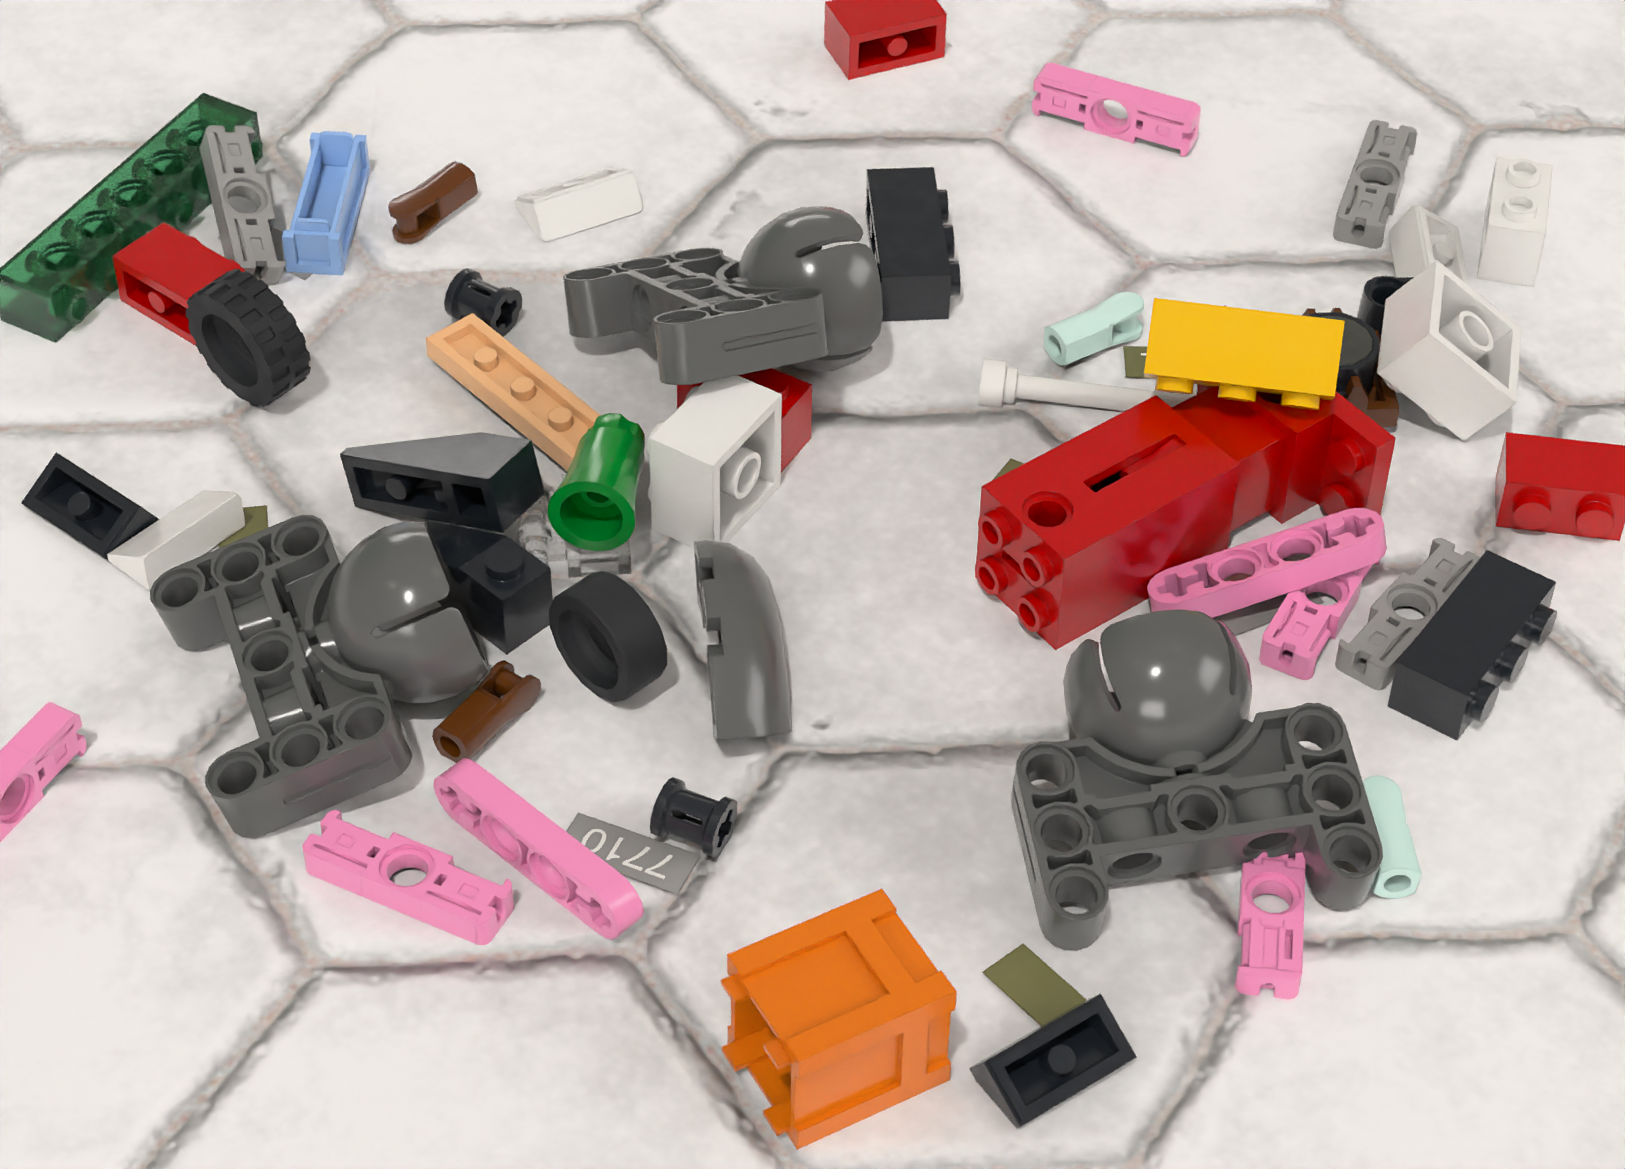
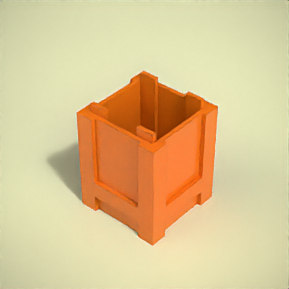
M879 889L727 954V973L729 976L721 979V985L731 999V1025L728 1026V1044L722 1046V1052L735 1072L745 1067L747 1068L771 1107L763 1110L764 1117L777 1136L786 1132L797 1150L950 1081L951 1062L948 1059L951 1011L956 1010L957 991L942 970H937L896 913L897 908L883 889Z

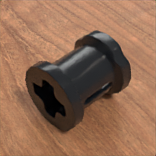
M466 268L456 274L450 282L446 291L444 306L449 316L459 320L474 313L503 337L512 330L518 320L519 312L522 308V295L512 287H502L500 289L483 281L479 272Z
M672 777L664 784L656 799L650 819V832L661 838L672 834L702 846L704 854L716 858L728 843L737 818V801L726 796L719 801L687 790L684 781Z

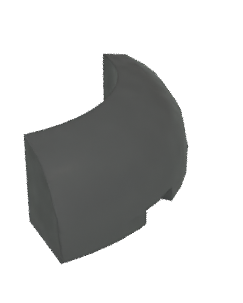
M708 540L693 541L697 601L701 612L703 628L706 629V632L717 631L718 644L707 645L713 737L716 740L773 736L792 732L782 629L768 575L753 556L731 543Z

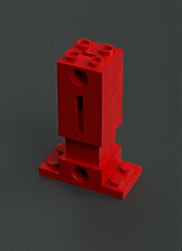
M1200 384L1197 385L1196 395L1174 407H1170L1155 395L981 487L975 578H977L981 587L988 594L995 595L1018 616L1026 629L1036 632L1052 648L1057 650L1149 598L1147 586L1157 573L1228 549L1230 532L1265 512L1269 513L1281 524L1317 504L1328 515L1352 508H1367L1381 515L1396 437L1336 391L1335 397L1332 400L1320 399L1319 410L1282 406V394L1257 392L1255 402L1218 398L1219 387Z

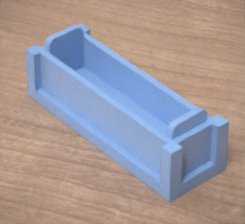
M311 132V155L290 230H283L282 234L286 273L343 275L370 173L367 136L355 135V138H353V135L349 132Z

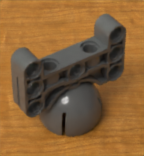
M817 206L800 207L782 213L763 226L747 244L740 262L725 256L721 249L695 248L572 271L563 276L569 334L571 336L595 338L634 331L656 342L659 380L662 383L668 385H689L780 366H788L811 372L834 371L861 360L873 350L871 344L875 342L881 332L883 304L880 276L873 251L865 244H844L822 250V246L832 243L859 242L863 236V230L853 216L844 210Z
M300 515L171 568L161 574L153 583L150 590V600L178 647L184 650L198 651L227 639L229 641L259 738L219 756L208 768L205 775V786L233 832L245 838L264 836L388 783L402 775L409 767L413 754L412 746L393 700L405 703L439 702L456 697L477 685L488 673L489 668L465 607L460 602H449L386 630H382L379 627L382 624L444 599L453 587L452 577L426 522L404 521L383 527L362 539L343 560L324 522L314 515ZM298 617L301 627H297L294 618Z
M1180 609L1155 611L1136 615L1109 625L1101 634L1100 646L1103 663L1114 692L1109 691L1102 672L1099 642L1087 639L1076 648L1066 665L1063 686L1066 715L1078 739L1058 742L1040 741L1026 747L1020 753L1016 762L1011 793V806L1039 925L1044 937L1053 946L1065 951H1079L1089 947L1098 939L1109 899L1108 885L1243 865V863L1253 861L1263 852L1268 853L1270 858L1287 854L1288 858L1295 857V853H1303L1309 885L1315 897L1326 906L1334 909L1349 910L1359 906L1367 899L1383 859V850L1347 728L1340 714L1331 707L1321 703H1305L1293 708L1256 713L1253 722H1250L1248 716L1252 699V682L1248 660L1235 634L1227 625L1220 620L1214 621L1210 616L1200 611ZM1299 742L1314 743L1322 750H1310L1303 747ZM1047 780L1054 783L1057 788L1044 790L1035 787L1031 782ZM1315 801H1329L1334 803L1340 810H1327ZM1195 820L1202 823L1207 829L1194 831L1185 827L1181 821ZM1062 840L1072 846L1073 849L1057 851L1050 848L1044 842ZM1333 861L1351 863L1358 869V872L1341 870ZM1065 901H1076L1083 904L1089 911L1082 914H1073L1065 911L1059 904Z

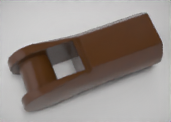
M454 161L443 167L415 189L392 199L388 204V211L390 216L396 219V224L392 229L394 240L403 244H412L422 240L442 219L477 195L478 190L474 172L463 163Z
M505 660L496 663L474 692L433 730V741L439 753L455 763L463 758L472 759L507 724L534 705L541 690L540 679L531 674L526 675L524 678L515 674L514 666Z

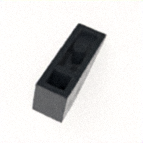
M478 432L350 447L340 453L355 507L503 533L545 494L532 440Z
M428 519L424 520L453 580V587L444 599L437 601L440 605H445L452 601L462 603L473 629L506 655L550 625L549 607L553 597L551 568L508 536Z

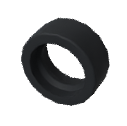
M605 571L595 572L554 597L549 607V624L556 646L570 670L595 695L613 703L623 701L661 677L667 666V646L661 627L647 603L633 587L620 577Z

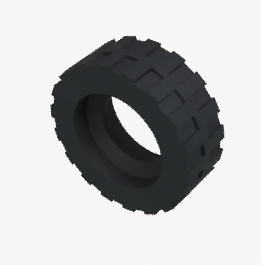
M233 269L188 298V308L186 309V317L189 321L188 327L191 335L194 337L198 351L205 358L211 371L219 377L221 383L227 389L233 391L239 398L248 401L250 405L266 407L307 379L306 376L310 374L311 369L309 366V361L311 360L310 353L306 348L304 335L296 324L297 321L284 306V302L280 297L274 294L265 282L255 278L252 273Z

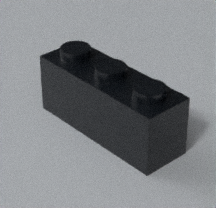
M934 167L867 169L865 215L869 245L875 256L880 276L883 304L882 322L949 319L950 296L960 295L959 261H949V259L954 258L953 225H943V223H948V194L946 189H937Z
M1486 550L1397 661L1387 707L1458 741L1474 719L1482 723L1487 718L1496 702L1499 686L1503 680L1510 684L1516 680L1526 662L1528 648L1532 642L1540 646L1547 639L1557 617V611L1550 608L1556 581Z

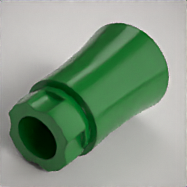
M607 413L598 416L594 425L581 437L572 463L563 481L550 498L547 509L551 526L562 539L571 545L589 551H607L623 545L633 534L637 489L645 461V434L638 423L627 420L622 414Z

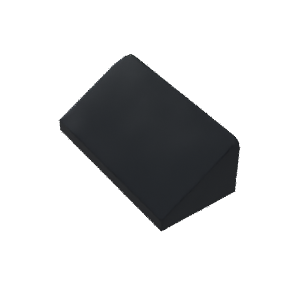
M57 452L21 502V504L107 560L108 553L159 520V518Z
M1098 994L1074 1006L969 1069L981 1088L1016 1128H1019L1137 1058L1103 996Z

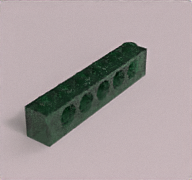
M206 93L198 96L0 267L1 321L57 343L71 329L81 323L112 292L118 290L112 257L114 254L163 222L181 231L212 203L200 152V145L208 126L222 125L225 132H233L235 126H249L254 129L255 135L250 147L254 164H257L263 157V144L260 138L257 112Z

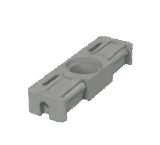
M1373 120L1369 123L1336 213L1333 238L1335 240L1372 249H1378L1382 246L1386 221L1389 215L1393 216L1404 184L1409 155L1414 154L1417 130L1415 128L1400 125L1399 129L1389 127V122ZM1364 181H1378L1386 185L1376 186L1365 183Z
M222 125L208 126L200 145V152L224 257L236 261L245 271L252 273L255 278L262 280L267 285L277 284L286 261H277L271 236L276 217L265 173L256 172L250 147L255 131L249 126H235L233 132H225ZM234 196L245 197L255 204L257 210L252 213L237 211L230 205L228 199Z
M1443 538L1433 539L1427 560L1413 575L1403 571L1373 603L1370 608L1367 624L1351 642L1348 643L1340 639L1335 667L1372 689H1385L1393 681L1397 661L1480 557L1469 551L1460 555L1454 552V543ZM1401 606H1411L1422 611L1425 617L1417 620L1406 619L1398 615L1394 609Z

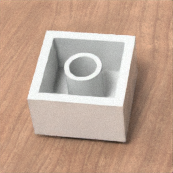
M1436 260L1386 299L1377 373L1389 388L1395 392L1403 393L1425 410L1427 416L1436 425L1448 428L1461 440L1465 441L1517 403L1522 328Z
M738 375L706 381L701 386L692 388L683 404L666 421L659 422L653 428L646 446L647 454L650 456L648 499L651 501L653 530L694 548L693 541L708 540L728 543L781 485L782 394Z

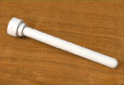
M984 358L978 405L1001 408L1002 402L1014 404L1015 398L1126 411L1155 395L1170 407H1174L1193 396L1018 374V368L1007 367V361Z

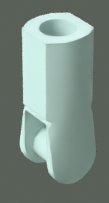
M1116 293L1091 309L1044 327V348L1055 363L1062 366L1109 346L1137 340L1143 334V324L1138 320V315L1144 310V300L1136 293Z
M1370 776L1363 781L1383 850V859L1372 884V890L1374 894L1384 898L1406 897L1416 892L1422 873L1409 826L1405 823L1406 815L1401 790L1393 780L1387 777Z

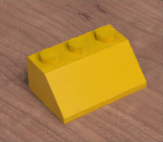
M1154 298L1144 378L1156 379L1155 390L1163 392L1193 394L1194 384L1219 387L1218 398L1255 402L1257 392L1282 394V406L1319 410L1320 399L1332 400L1335 397L1345 321Z

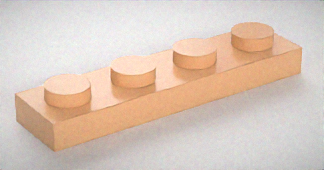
M474 313L426 338L427 356L568 471L581 437L594 425L596 418L600 414Z

